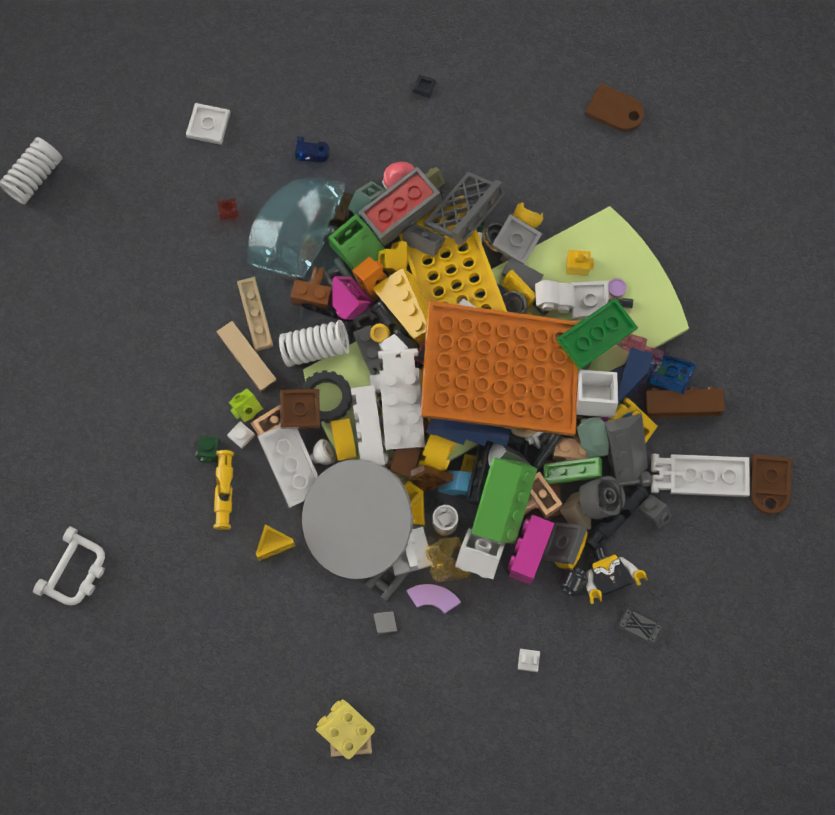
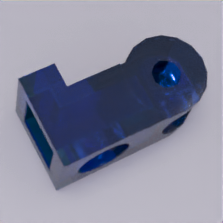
M297 137L296 160L322 163L329 159L330 152L327 143L305 142L304 137Z

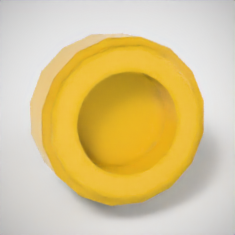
M376 324L371 328L370 336L375 342L382 343L390 337V330L384 324Z

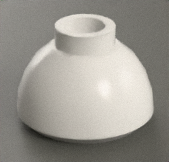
M320 439L313 448V453L310 455L311 460L315 464L329 465L335 463V449L330 442Z

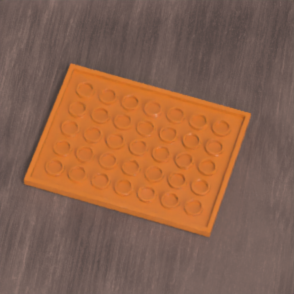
M429 301L420 417L574 436L576 434L578 369L556 339L579 322Z

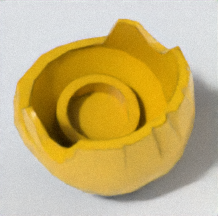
M524 203L516 206L513 216L534 229L542 223L543 212L539 215V213L524 208Z

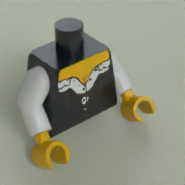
M600 548L592 552L596 563L591 564L586 572V577L588 578L586 589L590 595V603L594 604V598H598L602 602L603 596L631 585L634 579L638 586L641 585L639 579L644 578L646 581L648 579L644 571L639 570L623 557H618L616 554L607 557L604 549Z

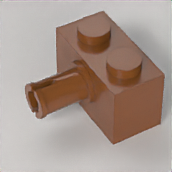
M313 267L310 282L295 279L290 296L293 305L301 306L303 303H308L329 310L333 293L332 287L320 285L324 273L322 268L317 270V267Z

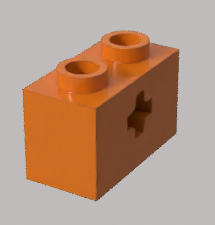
M368 257L352 271L360 288L374 302L379 296L373 290V287L388 277L383 272V265L378 260L374 261L371 257Z

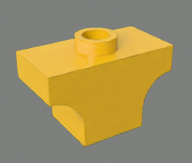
M399 241L393 243L391 249H384L378 252V261L383 265V271H386L390 276L402 268L406 270L408 265L407 242Z

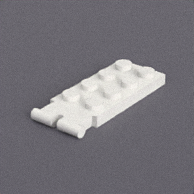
M417 348L401 349V357L396 358L395 350L378 351V358L383 359V371H380L386 450L425 447L423 417H420L421 389L419 368H415L414 356H418Z
M651 454V472H658V475L651 476V493H659V490H670V494L750 496L749 457L671 454L670 458H659V454Z

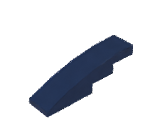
M431 418L426 432L464 445L465 441L469 440L485 446L488 440L506 447L511 429Z

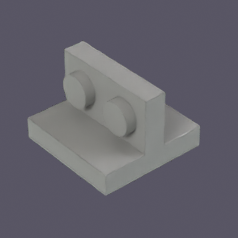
M510 214L491 247L503 254L500 258L502 262L508 261L511 257L525 264L542 233Z

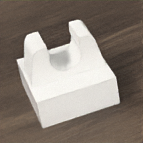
M520 649L518 670L538 672L540 651Z

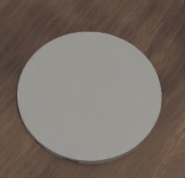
M367 460L339 462L321 473L307 493L302 512L304 537L316 560L330 572L350 579L373 577L391 568L405 552L413 529L411 501L404 485L389 469Z

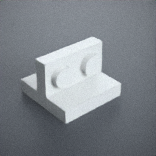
M423 527L412 529L405 552L392 566L395 576L433 566Z

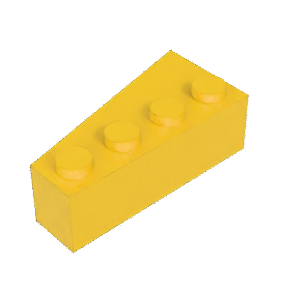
M402 268L374 286L373 290L416 341L425 344L428 307L414 276Z

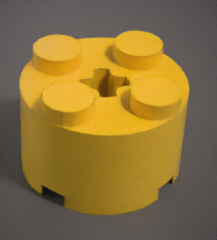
M429 433L430 436L425 443L418 466L427 465L445 471L450 462V459L447 458L448 454L451 455L454 451L456 442Z

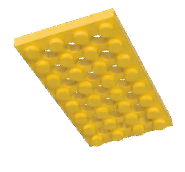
M466 202L456 204V208L467 206ZM446 206L444 212L454 209V206ZM437 207L414 223L446 238L434 257L407 245V260L427 307L429 301L458 305V301L465 298L477 308L488 307L491 310L507 312L477 230L463 244L468 246V249L461 252L459 251L461 246L456 244L453 238L425 226L424 222ZM468 211L458 213V218L464 217ZM446 216L445 221H448L450 216ZM442 218L435 219L433 222L441 223L443 222ZM457 224L447 226L446 228L452 231ZM404 232L399 235L401 241H403ZM444 252L451 253L448 258L441 257ZM426 259H433L431 264H423ZM467 261L474 262L471 267L464 266ZM449 268H456V271L454 273H447V270ZM432 274H438L436 280H429ZM472 277H480V279L477 282H470V279ZM455 283L462 284L459 289L452 288ZM437 290H444V293L442 295H434ZM477 293H486L483 298H476Z

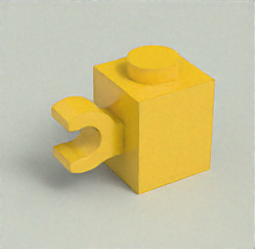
M568 250L566 274L588 276L590 269L593 270L594 258H591V251Z

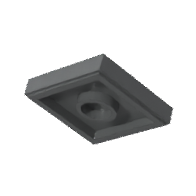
M555 522L542 558L546 561L574 565L587 528L582 525Z

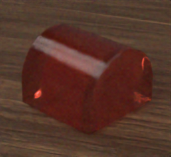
M235 198L217 201L221 221L239 217Z

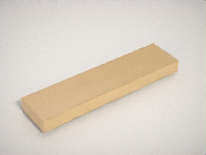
M252 277L237 281L255 352L274 347L256 278Z

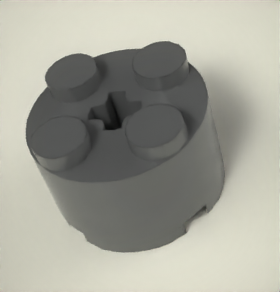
M611 476L601 477L581 485L579 489L581 512L592 519H602L617 515L625 505V493L622 486H618L617 480Z

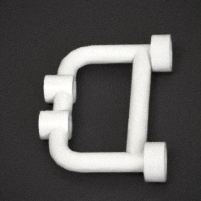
M70 526L63 536V541L69 543L68 548L49 581L39 579L33 589V593L39 596L46 594L69 606L80 603L85 595L91 596L95 589V585L92 582L95 577L100 579L105 571V568L101 567L105 559L102 547L78 535V530ZM78 544L94 551L97 554V559L90 567L86 579L81 583L77 595L70 598L54 590V587Z

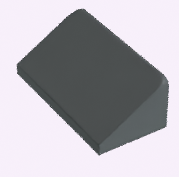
M413 224L404 231L403 242H407L408 246L434 257L446 238L417 224Z

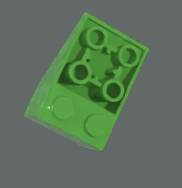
M357 214L328 237L329 246L352 270L368 257H371L374 261L378 260V252L385 249Z

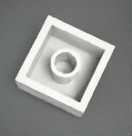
M469 528L460 548L455 567L466 572L470 571L479 574L483 578L493 579L505 543L471 533L472 529Z

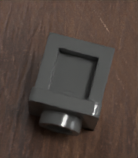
M651 494L638 507L639 512L654 521L659 529L668 523L672 517L668 505Z

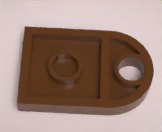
M600 83L585 111V115L616 130L629 132L635 130L641 124L644 109L642 104L634 97ZM631 114L637 115V116H638V120H636V121L631 120V119L629 118V115H631Z
M752 455L750 499L753 506L761 513L768 515L777 514L783 511L789 504L791 498L792 458ZM768 499L772 500L775 503V508L768 509L765 506V501Z

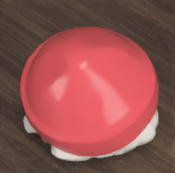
M396 162L389 165L383 174L382 183L385 189H389L415 168L407 162Z

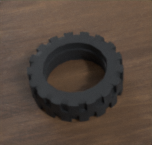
M323 370L321 373H313V376H309L306 382L303 383L302 389H314L321 383H332L337 385L342 392V400L337 408L331 411L320 410V423L321 421L330 423V421L339 420V418L344 417L350 409L352 402L351 388L348 381L335 371L327 372V370Z

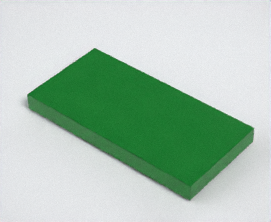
M614 298L559 336L556 341L580 371L636 331L638 326L618 300Z

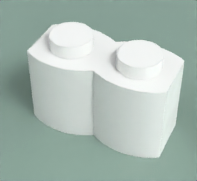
M542 280L535 284L537 307L545 311L554 309L558 313H568L569 310L575 308L574 286L572 284L558 283L552 280Z

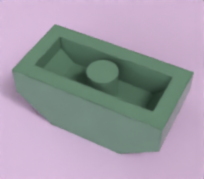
M595 417L580 420L577 430L581 448L586 451L587 458L607 456L609 441L602 419Z

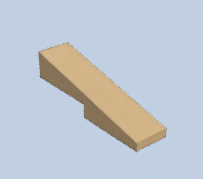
M232 321L216 331L260 392L276 382L274 375Z

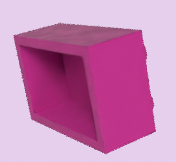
M534 515L531 516L530 520L526 519L521 532L524 537H519L514 550L517 555L516 557L512 555L507 568L510 571L509 577L529 585L532 584L555 523Z

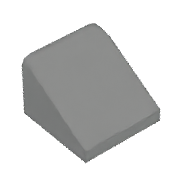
M393 611L374 614L378 635L397 631Z

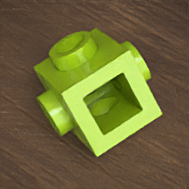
M248 389L236 394L229 402L232 407L231 413L236 419L241 418L244 422L253 419L263 409Z

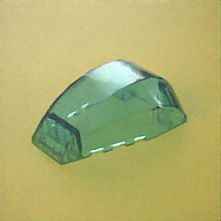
M306 177L294 180L281 187L269 198L252 225L247 243L248 263L252 266L303 278L324 244L322 239L329 231L328 224L330 219L334 218V208L336 205H339L346 187L344 182L318 177Z

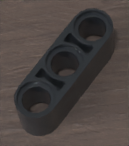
M303 303L301 304L297 324L305 328H314L316 325L321 327L322 324L328 326L330 322L336 324L338 320H341L349 338L353 319L345 320L340 318L334 311Z

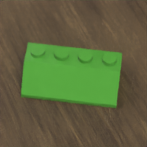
M493 457L471 533L502 543L516 544L537 468L522 461Z

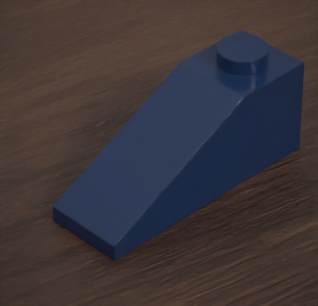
M631 347L618 388V405L644 380L648 372H652L655 361H652V353Z

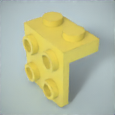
M342 699L341 702L337 701L332 706V712L327 717L324 716L317 723L318 727L315 730L346 759H351L374 733L375 729L348 702Z

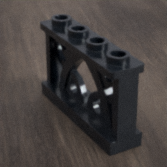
M510 435L507 445L512 444L513 449L519 451L526 458L529 442ZM487 440L485 446L478 444L465 500L469 504L477 506L480 504L490 469L488 455L494 442Z

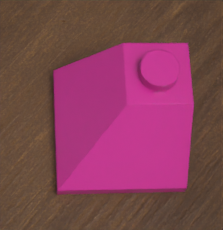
M335 276L333 278V307L337 310L336 313L340 318L345 320L354 319L374 305L372 299L350 276Z

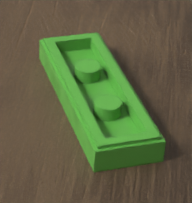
M600 457L544 464V479L548 484L602 477V460Z

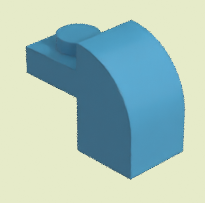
M445 471L453 474V481L438 487L437 491L451 496L467 495L471 473Z

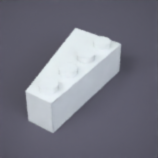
M374 385L351 388L360 460L371 461L385 467V464H388L389 461L387 452L383 453L382 445H385V435L380 432V427L384 426L382 415H378L377 408H381L379 403L380 397L375 396Z

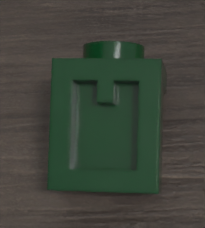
M199 437L198 452H196L195 456L201 463L210 464L211 461L217 462L216 454L219 449V437Z

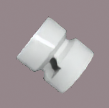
M449 505L439 506L433 513L434 530L441 535L452 534L458 524L457 511Z

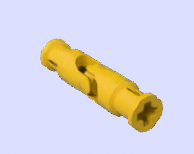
M221 450L217 451L216 454L218 456V467H216L217 485L214 502L216 524H214L213 528L229 530L231 529L229 513L232 512V486H230L233 478V468L231 467L234 452ZM218 494L220 496L229 495L228 501H222Z

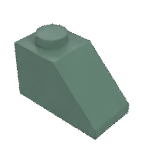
M371 181L355 191L348 209L354 215L357 214L360 217L359 211L386 190Z

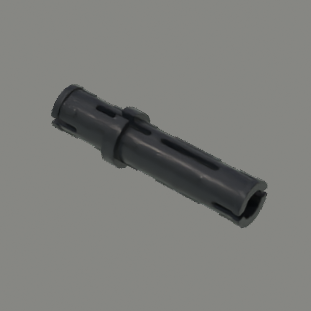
M550 433L545 442L543 441L540 444L539 451L530 462L531 466L537 468L536 474L550 454L555 452V447L564 435Z

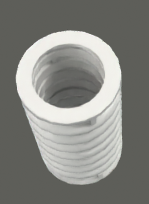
M36 137L30 144V148H27L16 164H13L12 169L8 170V175H4L3 179L0 180V187L18 202L26 204L34 194L33 190L36 191L38 185H42V180L47 179V175L51 174V169H55L63 158L49 143Z
M338 320L336 324L330 322L328 326L322 324L321 327L316 325L314 328L308 327L307 330L303 328L300 331L295 330L294 332L282 333L279 337L280 352L287 367L349 353L348 334L341 320ZM285 342H286L287 351H288L290 357H288V355H287V353H286V351H285V346H284V343H285Z

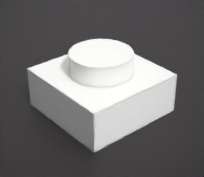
M240 421L227 436L243 449L255 434Z

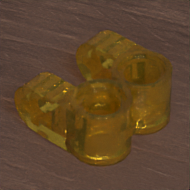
M460 537L442 538L427 546L426 556L429 561L434 563L431 567V574L436 581L458 580L471 575L470 571L466 572L455 567L456 561L450 557L454 550L461 548L462 542Z

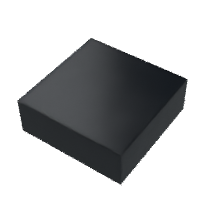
M419 75L413 93L430 98L436 85V80Z

